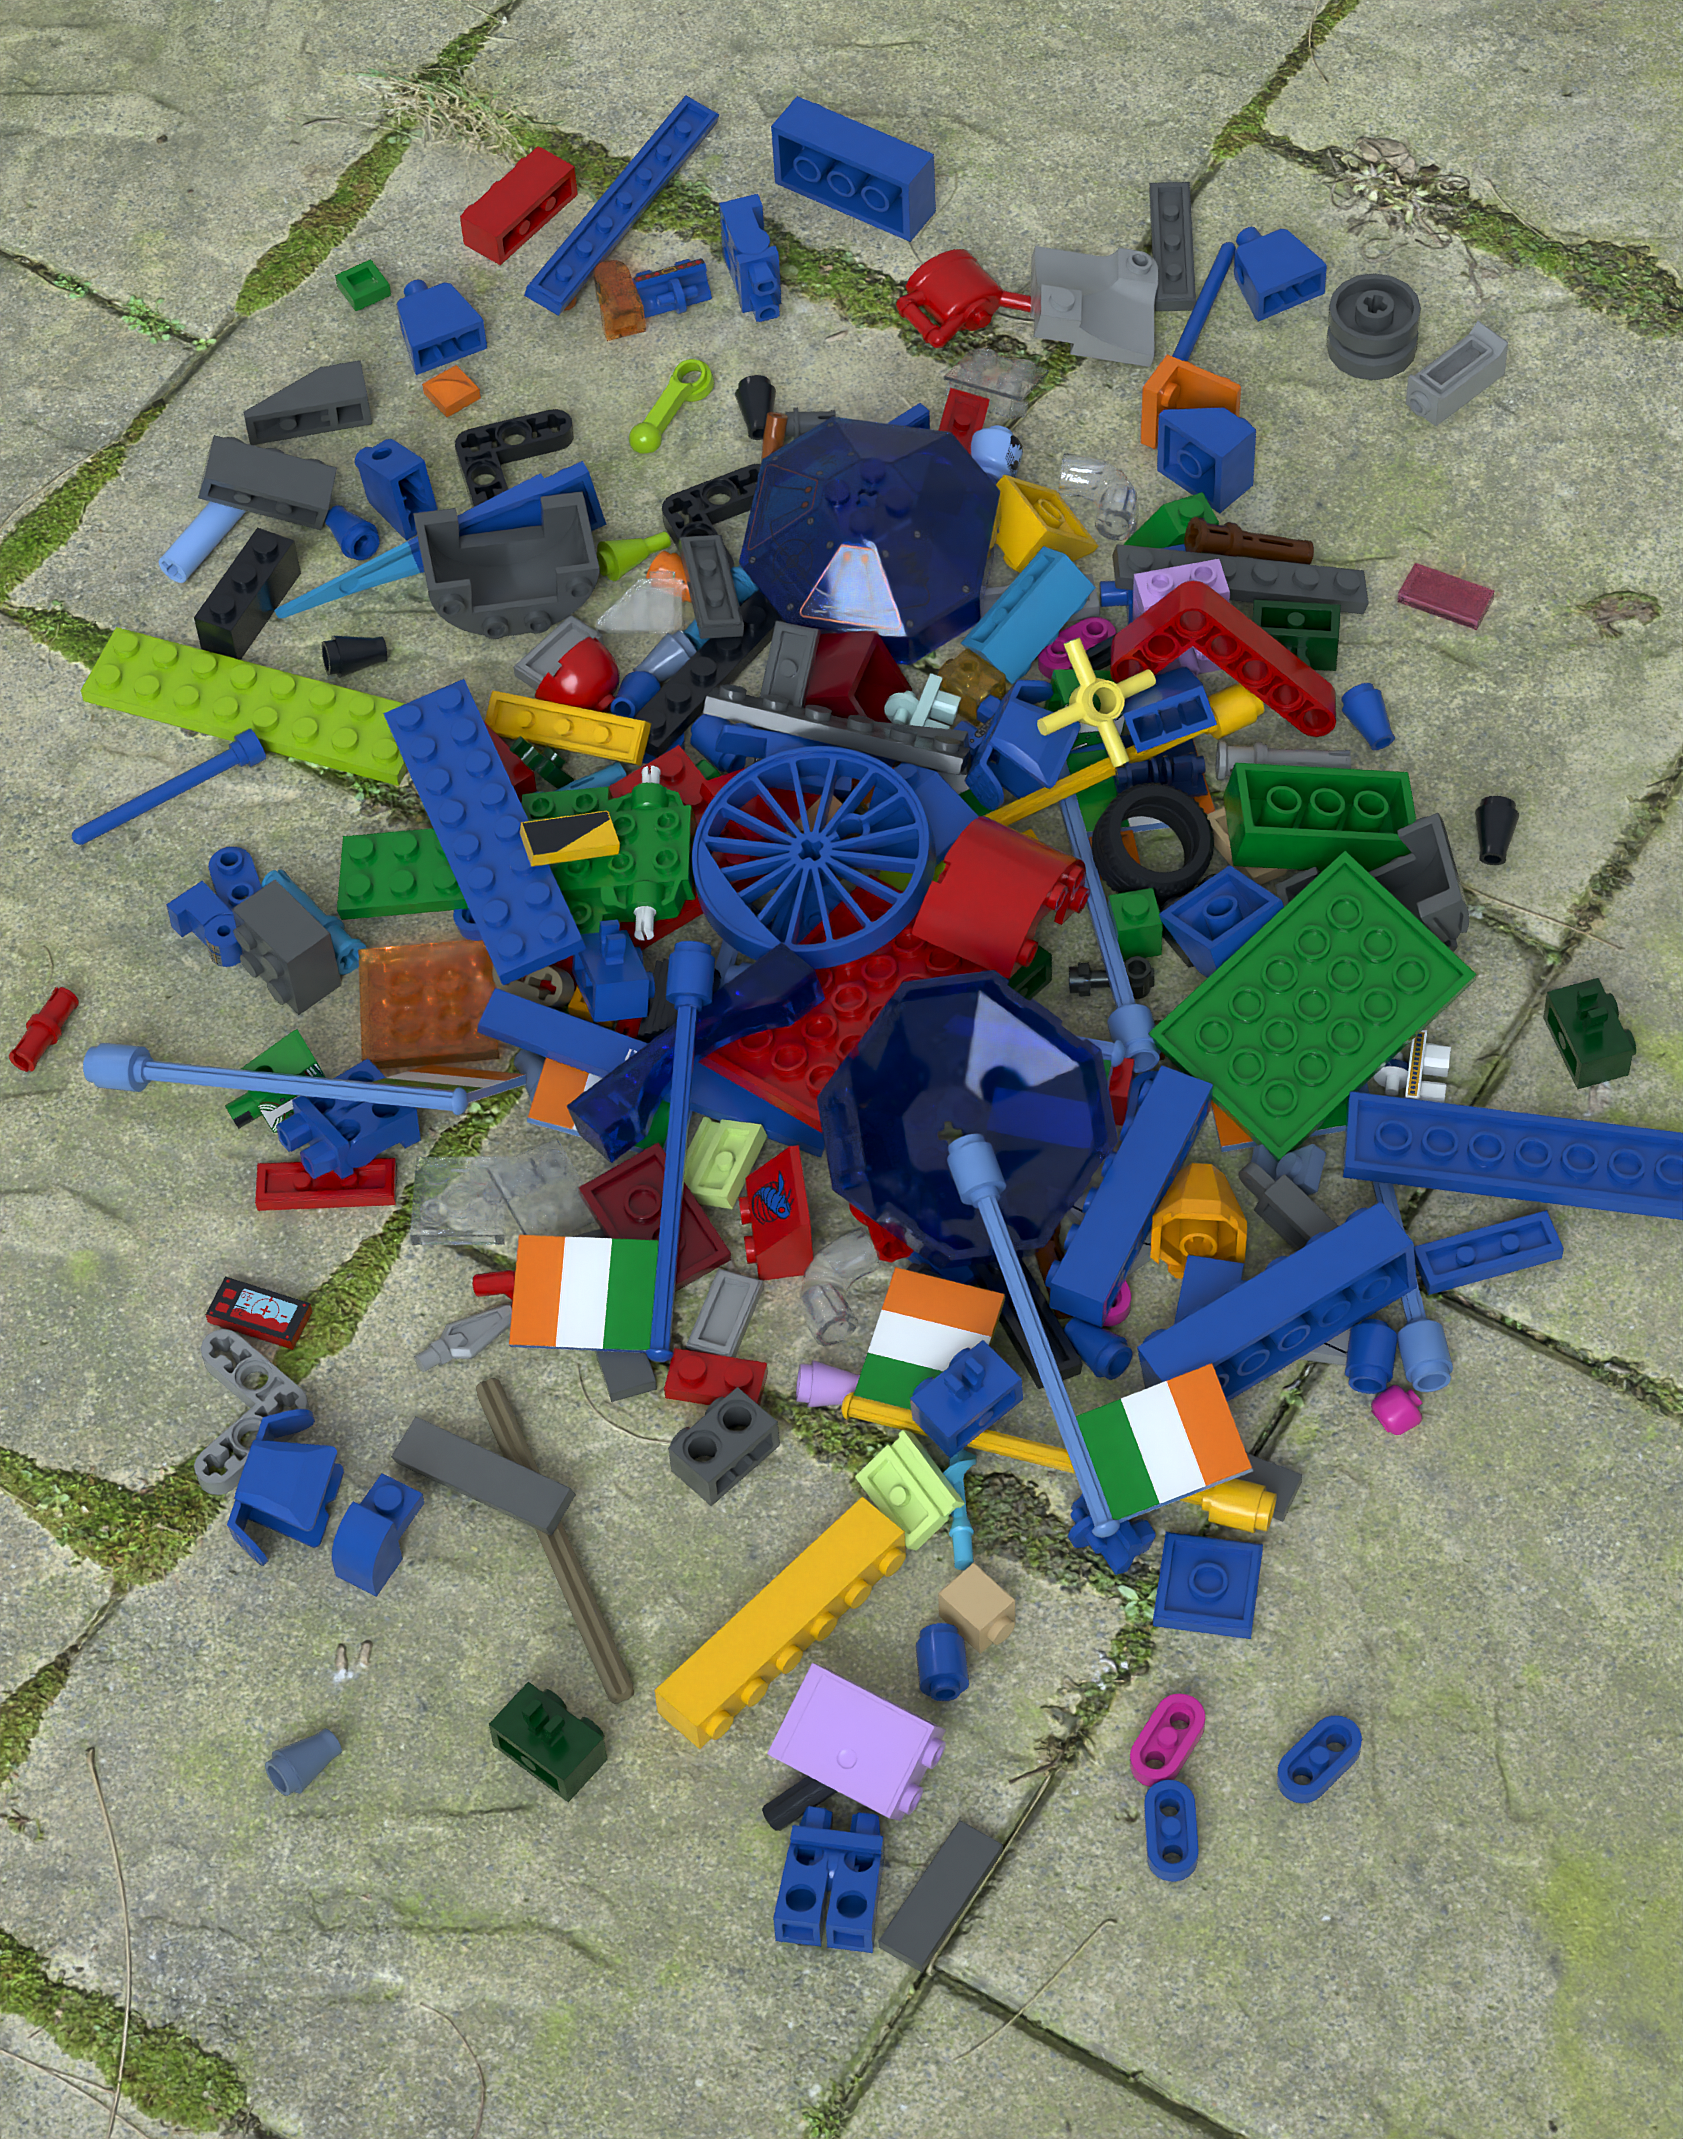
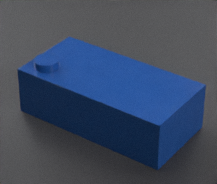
M798 96L772 124L775 184L909 242L914 239L936 212L934 154Z

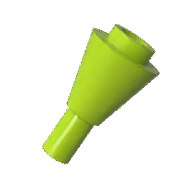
M663 531L645 539L600 541L596 552L600 574L607 576L611 581H617L647 559L650 554L669 548L671 546L669 535Z

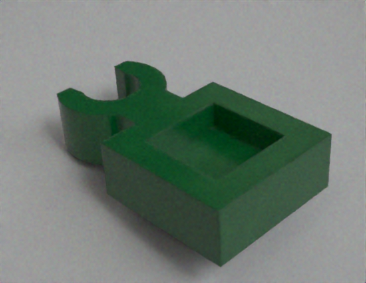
M520 736L509 748L512 753L524 761L523 763L536 771L544 780L557 789L574 781L562 769L567 761L550 746L547 745L543 750H540Z

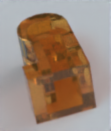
M606 260L599 263L595 267L593 274L596 300L600 304L602 330L606 340L610 341L646 332L643 304L628 267L623 262L617 260Z

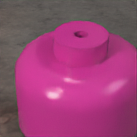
M1392 1385L1374 1398L1371 1403V1412L1388 1433L1401 1435L1420 1424L1422 1414L1417 1407L1423 1403L1412 1389L1405 1392L1400 1386Z

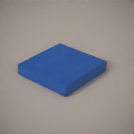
M1166 1532L1153 1626L1251 1639L1263 1544Z

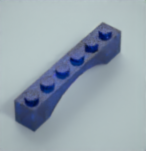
M781 942L730 982L726 983L712 995V1003L703 1006L702 1011L698 1012L693 1066L718 1048L742 1037L768 1029L791 1026L824 1001L825 996L815 969ZM677 1022L567 1105L579 1135L610 1163H613L648 1136L653 1117L663 1098L672 1088Z

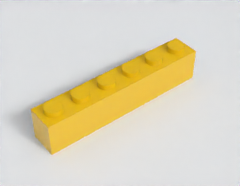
M861 1497L654 1690L658 1713L699 1749L710 1739L717 1740L721 1738L731 1727L734 1717L746 1705L752 1707L757 1704L766 1694L769 1684L781 1672L787 1674L792 1671L800 1662L803 1652L815 1640L822 1641L827 1638L836 1627L838 1619L850 1607L856 1609L861 1606L870 1595L872 1587L884 1575L890 1577L898 1571L906 1557L905 1532L864 1497Z

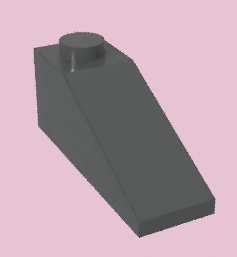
M361 360L319 367L243 412L250 445L372 424Z

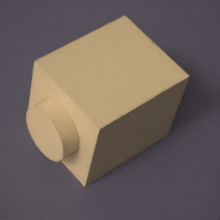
M972 1563L938 1593L939 1617L947 1624L956 1626L959 1635L980 1654L992 1643L999 1645L1005 1641L1014 1630L1016 1623L1015 1600L975 1563Z

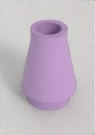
M812 1360L811 1365L800 1364L796 1385V1402L807 1403V1408L842 1404L844 1397L848 1393L855 1392L860 1375Z

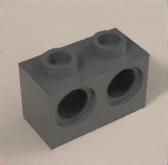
M737 1387L728 1396L719 1397L713 1401L706 1410L705 1416L691 1428L685 1427L674 1436L668 1447L671 1471L712 1506L780 1446L778 1421ZM738 1425L747 1427L745 1430L737 1432L729 1430ZM700 1456L713 1457L706 1462L695 1461Z

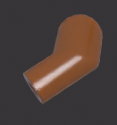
M778 412L767 413L761 464L766 466L774 464L779 467L781 465L782 468H785L788 460L785 463L783 462L790 457L788 453L782 452L788 420L787 415ZM779 456V459L775 461L771 460L772 457ZM769 465V467L775 473H777L779 468L773 465ZM780 468L778 474L781 475L784 469Z

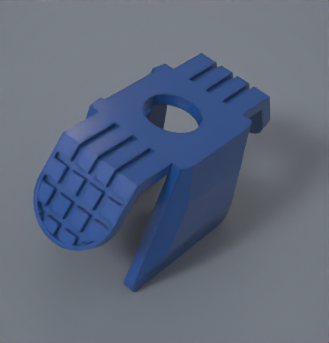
M1017 680L1002 698L964 780L977 800L987 809L995 810L1003 804L1004 793L1002 787L1020 799L1044 787L1050 789L1056 784L1081 725L1077 721L1046 736L1040 733L1037 720L1054 712L1032 704L1041 703L1052 697L1053 688L1049 682ZM993 748L1001 753L996 759V764L988 761Z
M307 1409L289 1410L262 1418L256 1439L251 1444L236 1489L235 1502L227 1526L233 1539L261 1566H264L269 1560L257 1544L244 1532L247 1521L251 1520L305 1545L316 1548L322 1542L330 1518L326 1511V1506L336 1499L343 1478V1466L335 1463L338 1455L335 1447L274 1441L276 1438L295 1434L311 1427L315 1419L313 1412Z

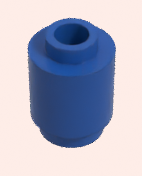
M703 714L691 727L690 744L720 772L726 771L731 773L743 769L747 756L715 751L716 740L723 726L732 725V723L725 718Z
M1366 1319L1361 1324H1357L1350 1329L1345 1374L1349 1378V1386L1355 1391L1366 1394L1381 1393L1386 1390L1387 1383L1393 1379L1397 1333L1389 1328L1386 1322L1378 1319Z
M937 1623L926 1626L920 1631V1639L915 1645L920 1690L936 1701L954 1700L969 1687L965 1640L959 1635L958 1628L954 1625Z

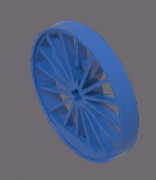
M812 746L783 751L752 764L734 776L715 795L702 815L696 830L692 850V866L697 897L706 919L716 933L731 947L747 957L771 966L797 970L822 969L846 964L876 951L891 941L911 922L921 908L933 880L936 864V847L930 822L918 796L908 782L890 766L872 756L851 749L830 746ZM827 775L814 828L811 832L800 778ZM845 776L861 780L826 825L837 777ZM793 780L804 834L799 831L767 789ZM873 786L880 788L891 796L863 815L853 813ZM759 794L791 836L739 809ZM902 807L914 822V824L871 833L870 827ZM731 819L774 843L721 838L719 836ZM851 833L861 834V836L842 840L846 835ZM919 839V852L916 859L872 854L875 848ZM714 851L767 858L720 869L713 859L712 853ZM850 867L910 873L913 875L905 891L898 893ZM769 873L739 893L729 883ZM837 875L891 903L893 906L879 919L871 922L835 876ZM781 884L756 917L747 905ZM829 884L864 929L837 940L833 939L823 886ZM799 885L786 940L781 943L766 927ZM810 888H816L826 942L796 945Z

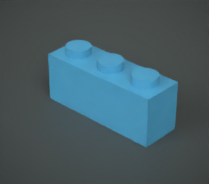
M1043 546L961 644L992 677L1013 685L1017 679L1027 674L1032 662L1040 652L1056 640L1059 630L1069 618L1084 607L1087 597L1096 587L1066 554Z

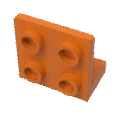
M1167 354L1142 389L1141 444L1153 449L1157 448L1159 414L1163 410L1226 408L1239 417L1241 386L1226 377L1218 376L1188 361H1182Z

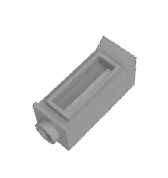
M1477 321L1469 335L1416 375L1410 374L1408 376L1406 405L1410 407L1413 413L1424 417L1434 426L1439 425L1505 374L1508 342Z

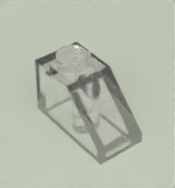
M651 571L650 579H638L596 621V631L600 634H674L680 630L683 633L685 631V581L683 579H675V572Z

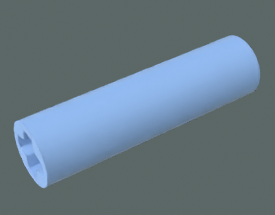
M209 502L159 559L158 563L161 570L173 581L184 583L246 511Z

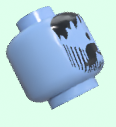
M994 425L978 430L972 436L971 456L974 461L969 477L977 487L991 491L1004 474L1014 478L1017 477L1023 455V445L1013 435L1011 430L1003 426Z

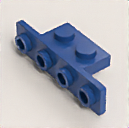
M736 723L723 726L716 740L715 751L764 759L771 755L796 748L840 746L778 731L754 729L749 724ZM861 752L884 762L891 768L895 762L893 759ZM827 775L801 777L802 791L804 793L822 795ZM838 776L833 796L847 799L851 793L852 778ZM793 780L771 787L795 791Z

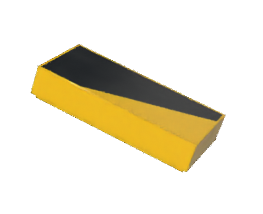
M608 811L521 822L520 836L531 867L619 854L620 842Z

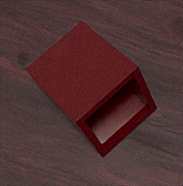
M877 631L820 634L804 709L807 705H818L832 711L831 715L848 719L850 715L868 717L875 722L892 723L887 718L884 710L889 696L894 693L912 692V688Z

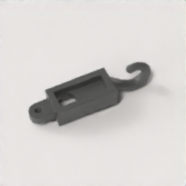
M1249 1162L1239 1171L1238 1175L1241 1182L1259 1199L1254 1211L1296 1252L1305 1247L1306 1243L1314 1235L1320 1232H1330L1338 1227L1285 1174L1275 1181L1254 1162Z

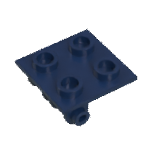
M1131 735L1120 736L1125 749L1134 745ZM1193 738L1145 761L1126 762L1123 764V767H1116L1115 775L1112 776L1117 795L1132 786L1143 783L1148 784L1150 782L1174 786L1175 789H1181L1182 792L1188 793L1187 796L1189 797L1208 795L1202 774L1206 772L1204 756H1197Z

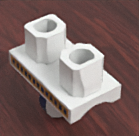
M1422 1030L1412 1040L1409 1063L1403 1061V1054L1399 1052L1374 1075V1080L1379 1085L1385 1087V1094L1387 1096L1395 1097L1399 1094V1089L1406 1088L1405 1098L1444 1103L1447 1084L1421 1081L1422 1074L1441 1077L1448 1076L1451 1047L1426 1043L1427 1030Z

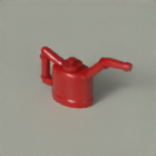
M953 249L943 252L922 264L908 279L906 284L908 294L900 297L896 302V307L901 317L906 318L922 335L923 340L926 343H930L936 349L943 348L958 331L967 329L975 331L986 327L999 307L1025 312L1031 311V296L1004 291L981 267L977 259L965 249ZM922 306L940 327L934 325L918 307Z

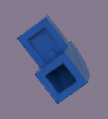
M381 1473L360 1504L354 1501L351 1503L338 1527L331 1555L336 1577L377 1597L403 1560L399 1539L424 1505L423 1493Z

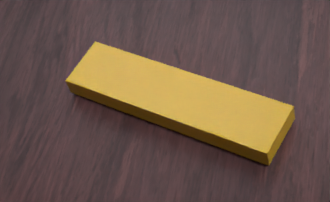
M493 690L485 717L487 725L501 738L516 741L522 736L535 745L544 747L548 745L554 749L642 766L651 723L642 720Z

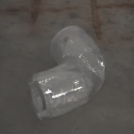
M1064 453L1058 494L1080 497L1095 503L1098 507L1095 527L1099 534L1106 539L1114 541L1129 539L1136 532L1140 513L1137 490L1126 474L1107 461L1086 455Z
M862 1226L839 1236L819 1250L804 1271L799 1301L805 1323L818 1345H835L847 1339L856 1330L858 1320L848 1303L847 1291L852 1283L881 1268L876 1251Z

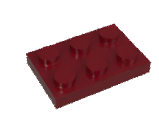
M659 1142L578 1187L579 1196L607 1238L659 1240L666 1153ZM685 1182L683 1186L675 1292L731 1260V1252Z

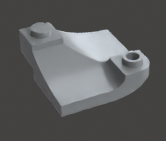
M1035 246L1031 257L1030 317L1034 318V337L1070 343V355L1151 367L1154 359V304L1158 287V265L1156 261L1145 252L1118 248L1116 252L1108 256H1095Z

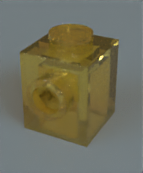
M968 648L955 659L947 660L938 672V676L943 677L940 691L961 697L957 714L975 727L982 723L977 720V709L980 703L990 694L1001 700L1006 694V675Z

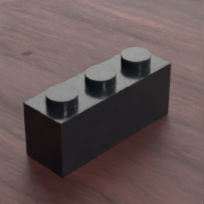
M257 527L194 616L201 650L239 660L242 659L275 612L274 610L277 609L301 574L294 540Z

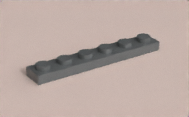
M1121 544L1116 545L1112 554L1115 587L1117 589L1133 590L1134 574L1219 559L1229 587V600L1254 603V600L1339 604L1341 605L1340 612L1364 614L1369 604L1364 570Z
M723 684L720 688L715 687L705 699L703 713L959 776L968 763L970 749L961 747L960 741L951 737L935 736L934 740L917 736V731L909 727L895 725L891 726V729L874 726V720L868 717L850 715L848 719L831 715L832 711L823 706L807 705L804 709L789 705L788 699L777 695H764L763 698L746 695L747 690L745 688L730 684Z

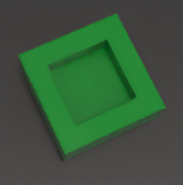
M371 259L335 275L338 289L355 311L391 296L390 284Z

